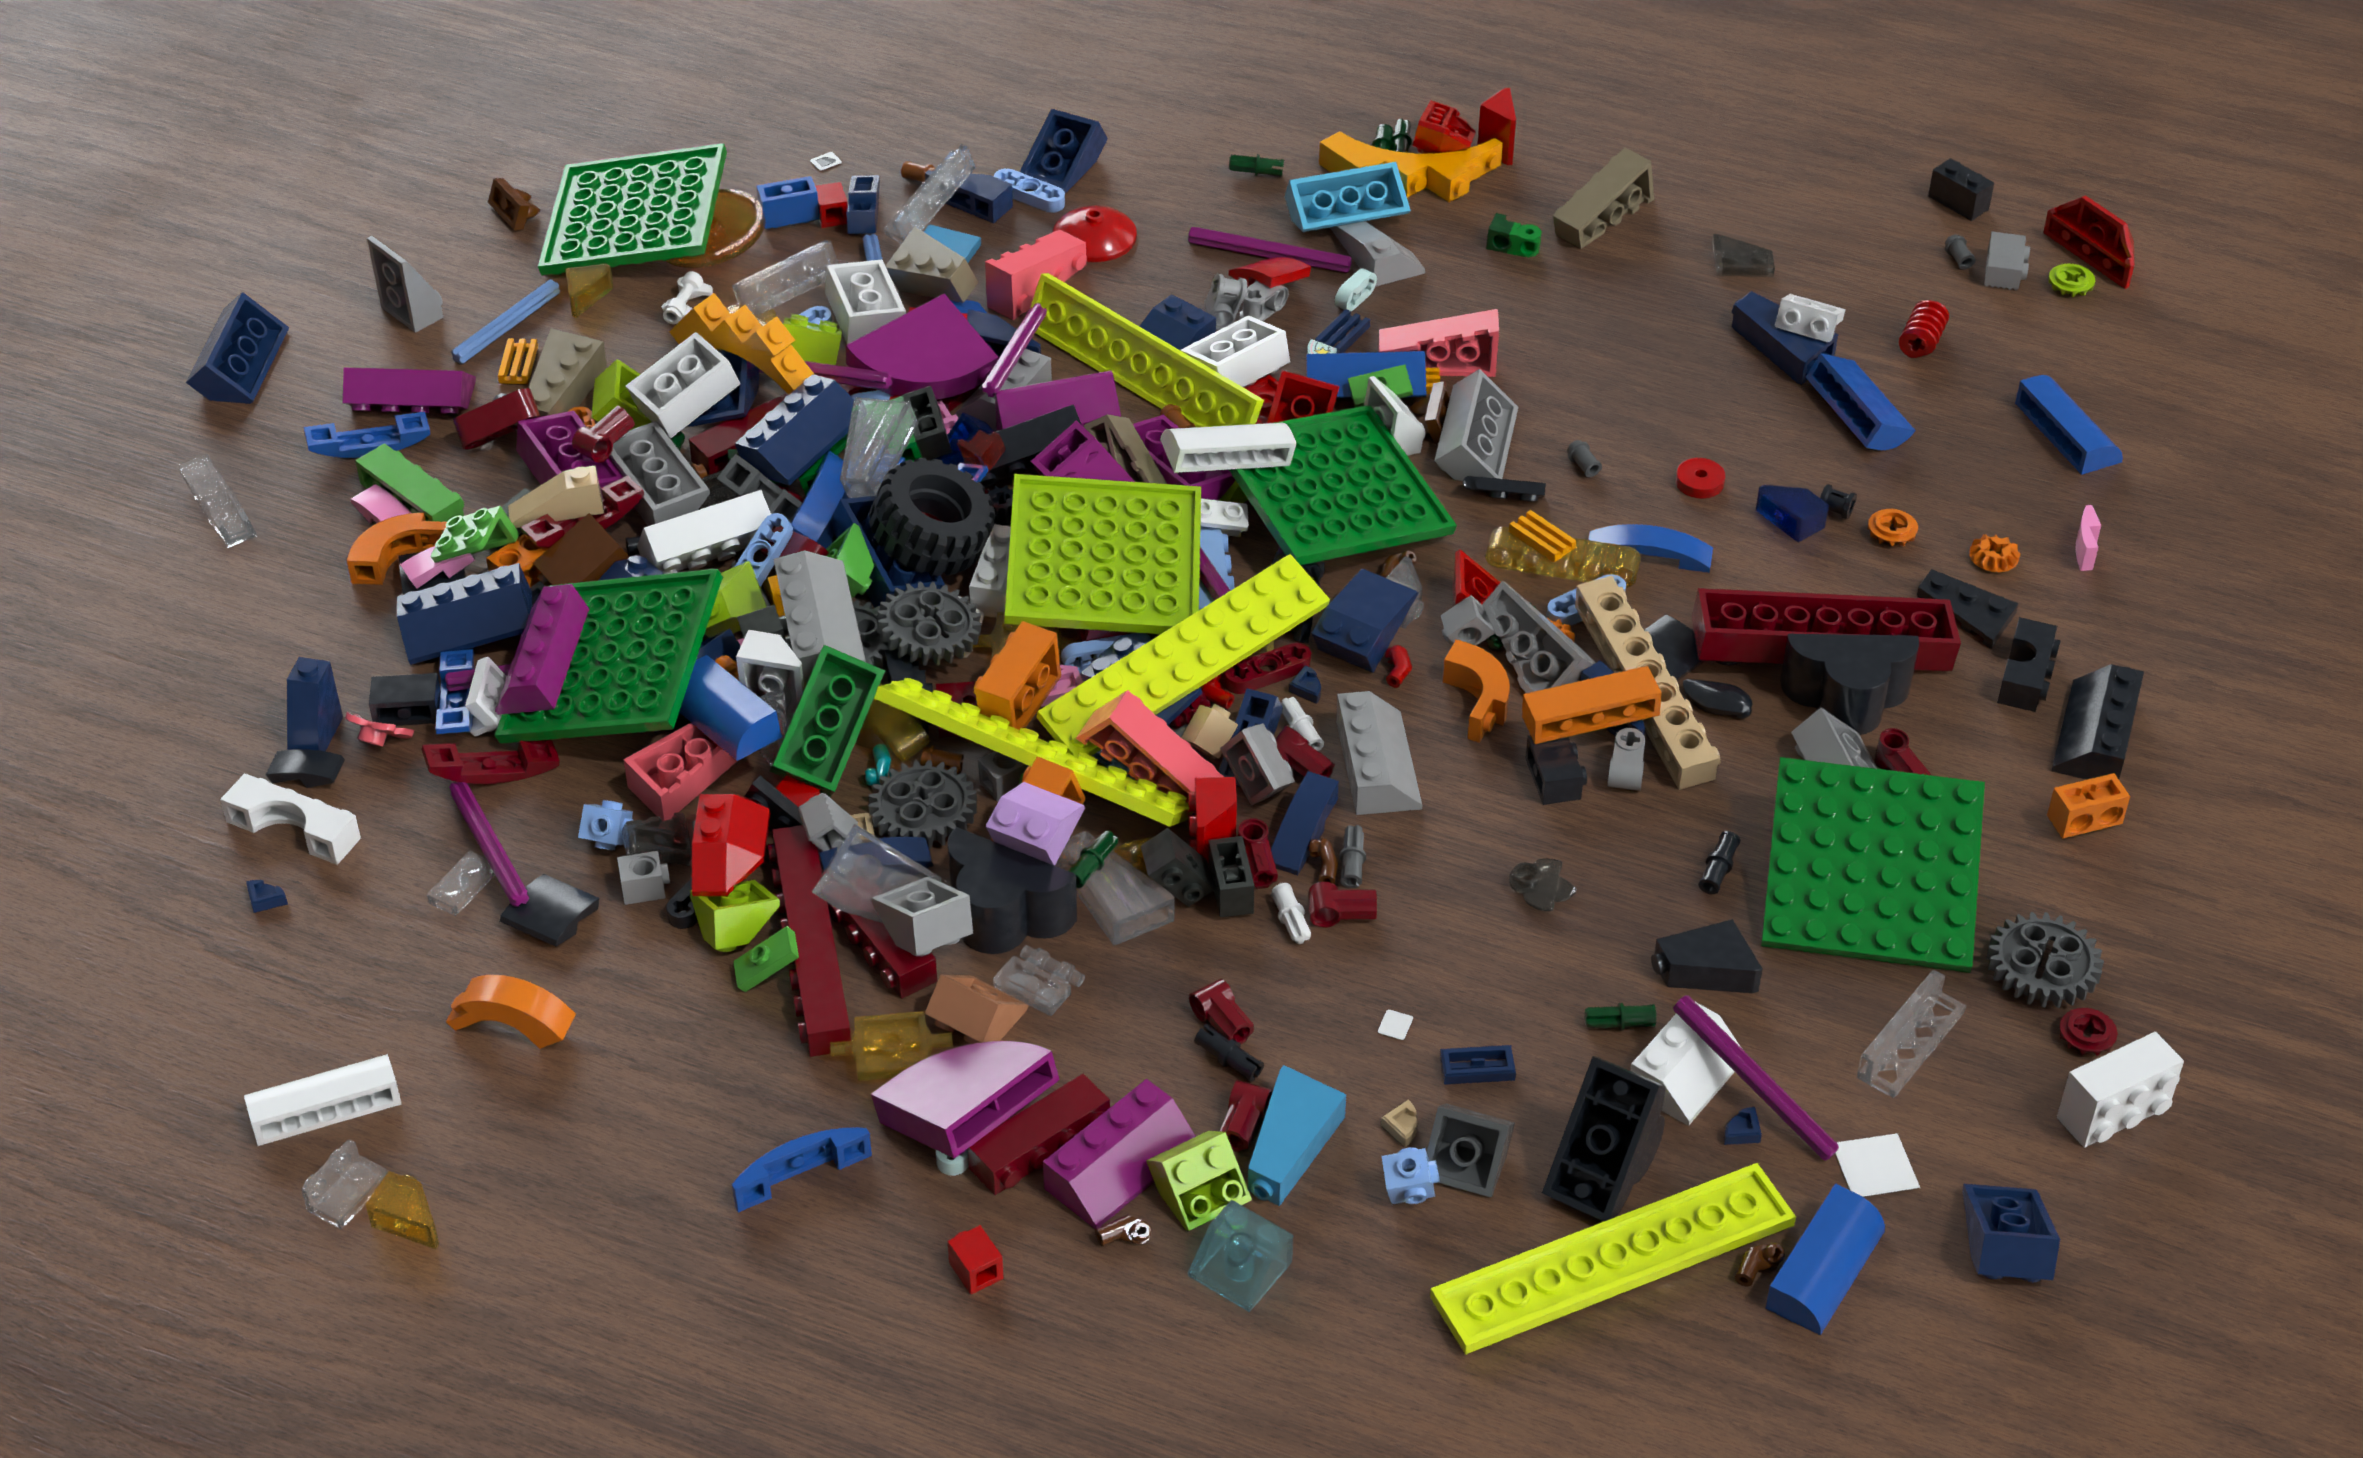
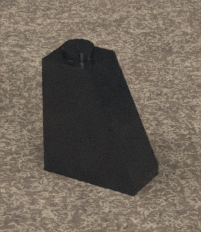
M1733 919L1656 939L1655 952L1651 956L1654 972L1657 975H1661L1667 987L1739 993L1759 992L1763 969Z

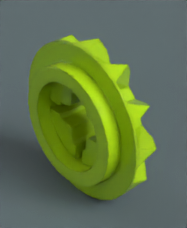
M2060 264L2051 269L2048 283L2052 285V290H2060L2062 295L2067 293L2071 294L2072 297L2076 294L2085 296L2087 292L2093 290L2095 276L2089 269L2083 266Z

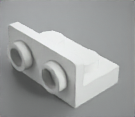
M1789 294L1781 300L1775 327L1830 342L1833 339L1836 325L1843 321L1846 309Z
M1201 499V526L1220 528L1222 534L1240 537L1241 532L1247 531L1249 526L1247 504Z
M488 656L477 661L465 705L474 716L470 731L474 736L497 729L502 714L498 715L495 709L507 676Z

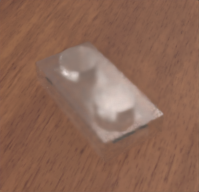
M468 851L427 893L428 903L456 916L495 876L487 859Z

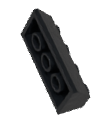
M1072 404L958 446L965 464L988 466V472L980 482L986 488L994 485L997 480L1008 476L1014 477V474H1024L1026 470L1034 468L1031 461L1076 420L1080 424L1081 422L1075 406Z
M2110 664L2073 680L2052 765V772L2086 780L2114 773L2120 779L2144 671Z

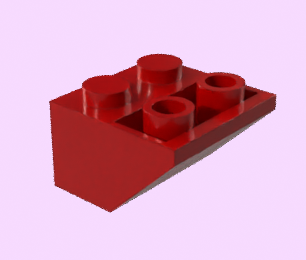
M1235 777L1195 778V791L1188 792L1189 812H1195V815H1188V833L1190 837H1195V839H1189V846L1207 859V861L1209 859V840L1236 837L1237 795Z

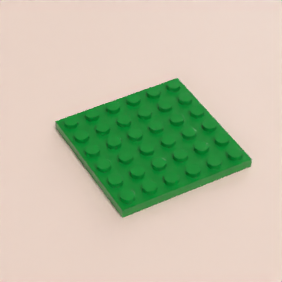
M724 143L565 165L538 263L541 276L559 275L573 271H587L603 267L613 268L618 265L641 264L656 260L666 261L672 258L695 257L705 254L727 154Z
M1371 405L1275 422L1286 423L1296 440V447L1290 466L1228 469L1285 555L1291 554L1300 565L1452 535L1457 526Z
M718 569L569 583L577 590L589 607V611L555 709L502 714L495 733L500 743L674 729L723 579Z
M1780 757L1761 946L1971 973L1973 967L1985 782Z

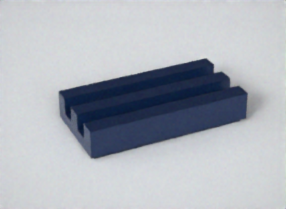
M1345 309L1315 338V341L1331 347L1340 341L1334 348H1337V353H1344L1370 328V319L1365 317L1363 320H1360L1359 314L1355 313L1351 316V311ZM1353 326H1355V328H1354L1348 335H1346V333H1347Z
M1511 1045L1440 1049L1444 1085L1515 1081L1516 1070ZM1493 1059H1506V1060L1485 1061V1060H1493Z

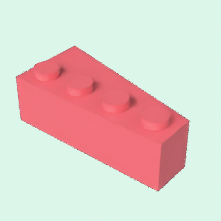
M1059 229L1036 239L1034 245L1026 243L1019 246V251L1015 253L1008 251L1001 254L999 260L991 258L985 261L987 307L1011 320H1015L1031 307L1041 274L1049 273L1065 282L1086 266V242Z
M1498 309L1380 329L1378 352L1425 351L1426 368H1440V376H1469L1480 369L1488 377H1495L1499 340Z
M1128 690L1095 710L1076 737L1084 745L1090 741L1102 749L1099 755L1111 762L1115 758L1130 769L1128 774L1136 780H1149L1157 785V790L1167 794L1169 791L1179 793L1187 798L1186 802H1188V792L1195 791V778L1224 777L1216 770L1212 763L1200 756L1186 740L1179 737L1168 727L1163 719L1157 717L1143 704L1140 698Z
M692 723L623 759L628 788L664 824L737 762Z

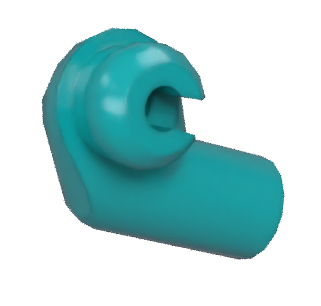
M877 744L872 750L876 768H867L865 770V779L868 786L873 784L880 785V776L888 777L892 760L888 747L884 744Z

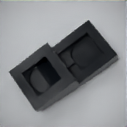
M294 749L277 751L266 776L272 784L300 779L306 788L332 784L335 782L345 759L342 755L319 750Z

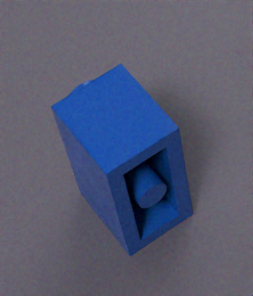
M811 176L756 186L759 214L765 229L779 228L796 223H807L820 219L818 194Z

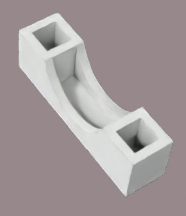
M244 773L220 799L227 823L253 833L274 824H293L304 829L309 854L336 865L361 839L356 816L351 812L332 807L321 800L303 796L292 789H285L274 785L263 778H256Z

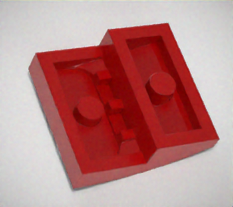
M1274 257L1230 269L1228 275L1236 280L1239 278L1246 279L1248 287L1257 280L1265 286L1272 288L1309 277L1311 266L1292 258Z

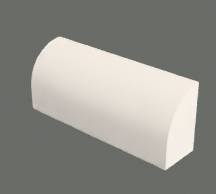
M1286 423L1166 429L1160 438L1174 473L1290 466L1296 447V440Z
M387 1054L244 1095L258 1146L401 1105L397 1083Z

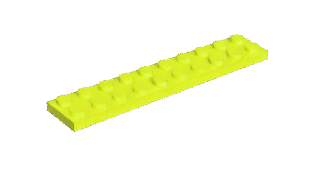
M1041 274L1030 307L1033 308L1036 303H1039L1042 308L1047 310L1045 318L1035 332L1037 335L1099 372L1112 371L1114 381L1157 407L1163 409L1168 404L1179 406L1182 414L1196 427L1256 424L1264 399L1051 274Z
M1289 554L1038 710L1036 718L1056 741L1068 746L1067 751L1077 758L1079 753L1092 756L1102 749L1090 741L1084 745L1076 737L1095 710L1128 690L1140 698L1143 704L1157 715L1329 605L1330 598L1294 557Z
M904 678L902 681H892L877 688L874 697L876 700L1028 766H1032L1036 757H1040L1071 769L1081 789L1169 827L1188 820V815L1193 814V812H1189L1188 802H1186L1187 798L1179 793L1169 791L1168 794L1157 790V785L1149 780L1138 779L1137 781L1127 777V772L1119 767L1108 766L1106 768L1097 764L1098 759L1091 755L1079 753L1077 758L1067 751L1068 746L1061 742L1050 740L1048 743L1038 738L1039 734L1027 728H1020L1018 730L1009 726L1010 721L1003 717L983 715L980 713L981 709L969 703H962L960 705L951 701L952 696L942 691L933 690L932 693L922 688L923 684L917 680Z
M1755 1163L1431 1288L1430 1298L1466 1355L1795 1225L1796 1216L1759 1164Z

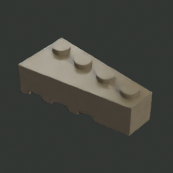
M1626 147L1613 156L1609 163L1599 172L1595 173L1583 188L1577 190L1563 207H1559L1553 215L1555 235L1582 249L1603 235L1608 225L1615 227L1619 224L1624 214L1627 212L1634 214L1640 209L1639 204L1653 201L1654 189L1651 161Z
M550 329L528 387L531 389L541 417L567 412L571 408L579 407L594 387L595 379L607 369L603 341Z

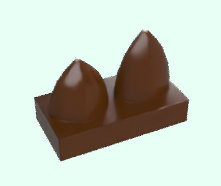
M504 178L493 179L488 204L513 230H524L526 220L535 217L540 212L538 207L527 202L532 198L530 194L513 188Z
M1444 381L1433 383L1431 395L1420 399L1409 407L1410 412L1423 415L1417 420L1423 424L1425 434L1431 435L1434 444L1439 443L1450 400V393Z

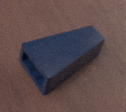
M1752 291L1742 299H1738L1732 308V328L1796 383L1802 385L1807 381L1806 375L1821 353L1835 356L1838 339L1837 333L1834 332L1832 341L1825 342L1775 327V322L1780 305Z

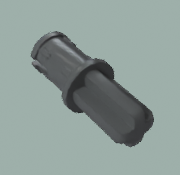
M1349 825L1346 827L1344 849L1340 851L1339 856L1342 862L1340 883L1347 888H1357L1359 884H1362V864L1366 861V853L1363 850V828L1359 825Z

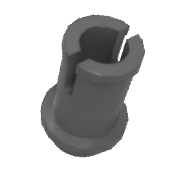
M1954 234L1946 239L1945 251L1953 256L1960 269H1968L1975 263V256L1967 248L1965 238Z
M1581 440L1572 442L1567 449L1568 458L1572 462H1576L1587 477L1597 475L1602 465L1589 451L1590 446L1587 442Z

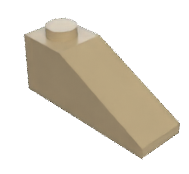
M596 466L577 467L563 471L508 505L509 519L515 528H521V526L546 514L555 521L585 517L588 513L591 515L603 514L602 494Z

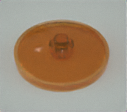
M719 189L705 254L695 257L672 258L666 260V262L683 268H703L727 262L741 255L757 242L764 231L766 219L760 202L753 195L744 191Z

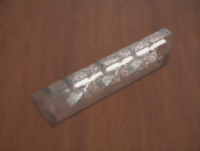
M961 144L956 151L952 150L884 227L883 230L886 236L902 244L914 227L922 230L976 168L967 146Z
M824 240L733 284L732 287L739 307L741 308L746 305L752 314L759 315L825 283L827 265L849 262L837 260L831 241Z
M1935 970L1931 971L1863 1052L1856 1078L1892 1098L1896 1097L1965 1013V1004L1942 992L1945 975ZM1937 1003L1952 1011V1013L1946 1016L1935 1017L1932 1008ZM1931 1027L1933 1036L1917 1038L1915 1029ZM1913 1048L1915 1058L1899 1060L1896 1052L1898 1049ZM1895 1070L1898 1078L1892 1084L1877 1074L1880 1071Z

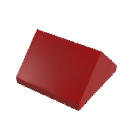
M1504 88L1480 104L1477 145L1496 138L1503 143L1501 162L1506 165H1513L1516 116L1510 88Z
M1282 370L1267 423L1333 412L1340 386Z
M1459 549L1455 552L1453 607L1470 595L1483 604L1501 582Z

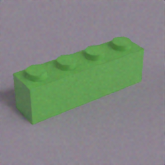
M385 443L355 460L360 484L367 489L375 484L382 487L396 497L411 513H424L426 521L448 522L454 516H464V502L457 492L450 491L437 478L429 476L419 465H414L401 452L393 450Z

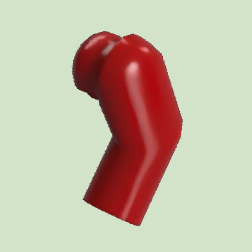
M1394 645L1385 652V658H1391L1388 660V663L1394 664V668L1386 677V681L1391 687L1398 688L1412 671L1413 666L1406 648L1401 645Z
M1221 674L1200 687L1202 692H1205L1207 700L1225 709H1229L1232 706L1235 696L1221 689L1219 682Z

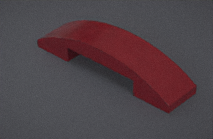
M628 475L601 488L604 513L592 516L606 529L622 518L644 496V490ZM546 514L521 526V532L537 547H551L584 517L555 521Z
M552 739L520 741L517 751L458 753L455 743L422 745L421 749L430 773L448 780L473 784H494L522 780L558 767L560 763Z

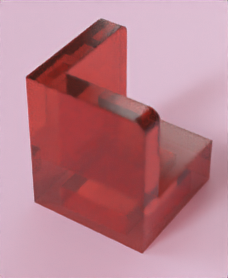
M979 430L970 443L963 439H960L957 443L963 458L974 465L988 466L987 473H989L1006 450L1000 434L995 431L988 435Z

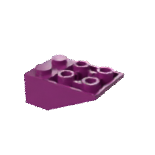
M1077 420L1031 461L1040 476L1135 482L1098 440Z

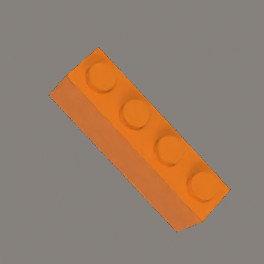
M1644 666L1523 694L1522 718L1534 743L1539 744L1660 716L1662 692L1649 667Z

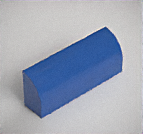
M1425 351L1307 354V377L1340 386L1336 399H1352L1348 378L1405 364L1413 395L1402 398L1426 397Z
M1821 353L1806 375L1807 380L1866 448L1876 450L1893 449L1908 440L1916 431L1854 360Z
M2038 375L2020 381L2015 404L2081 475L2122 463L2123 455L2121 450L2050 376Z
M708 655L696 660L679 711L680 714L736 761L782 738L776 710Z
M1835 1183L1770 1285L1766 1309L1821 1336L1885 1232L1884 1220L1874 1205L1861 1195Z

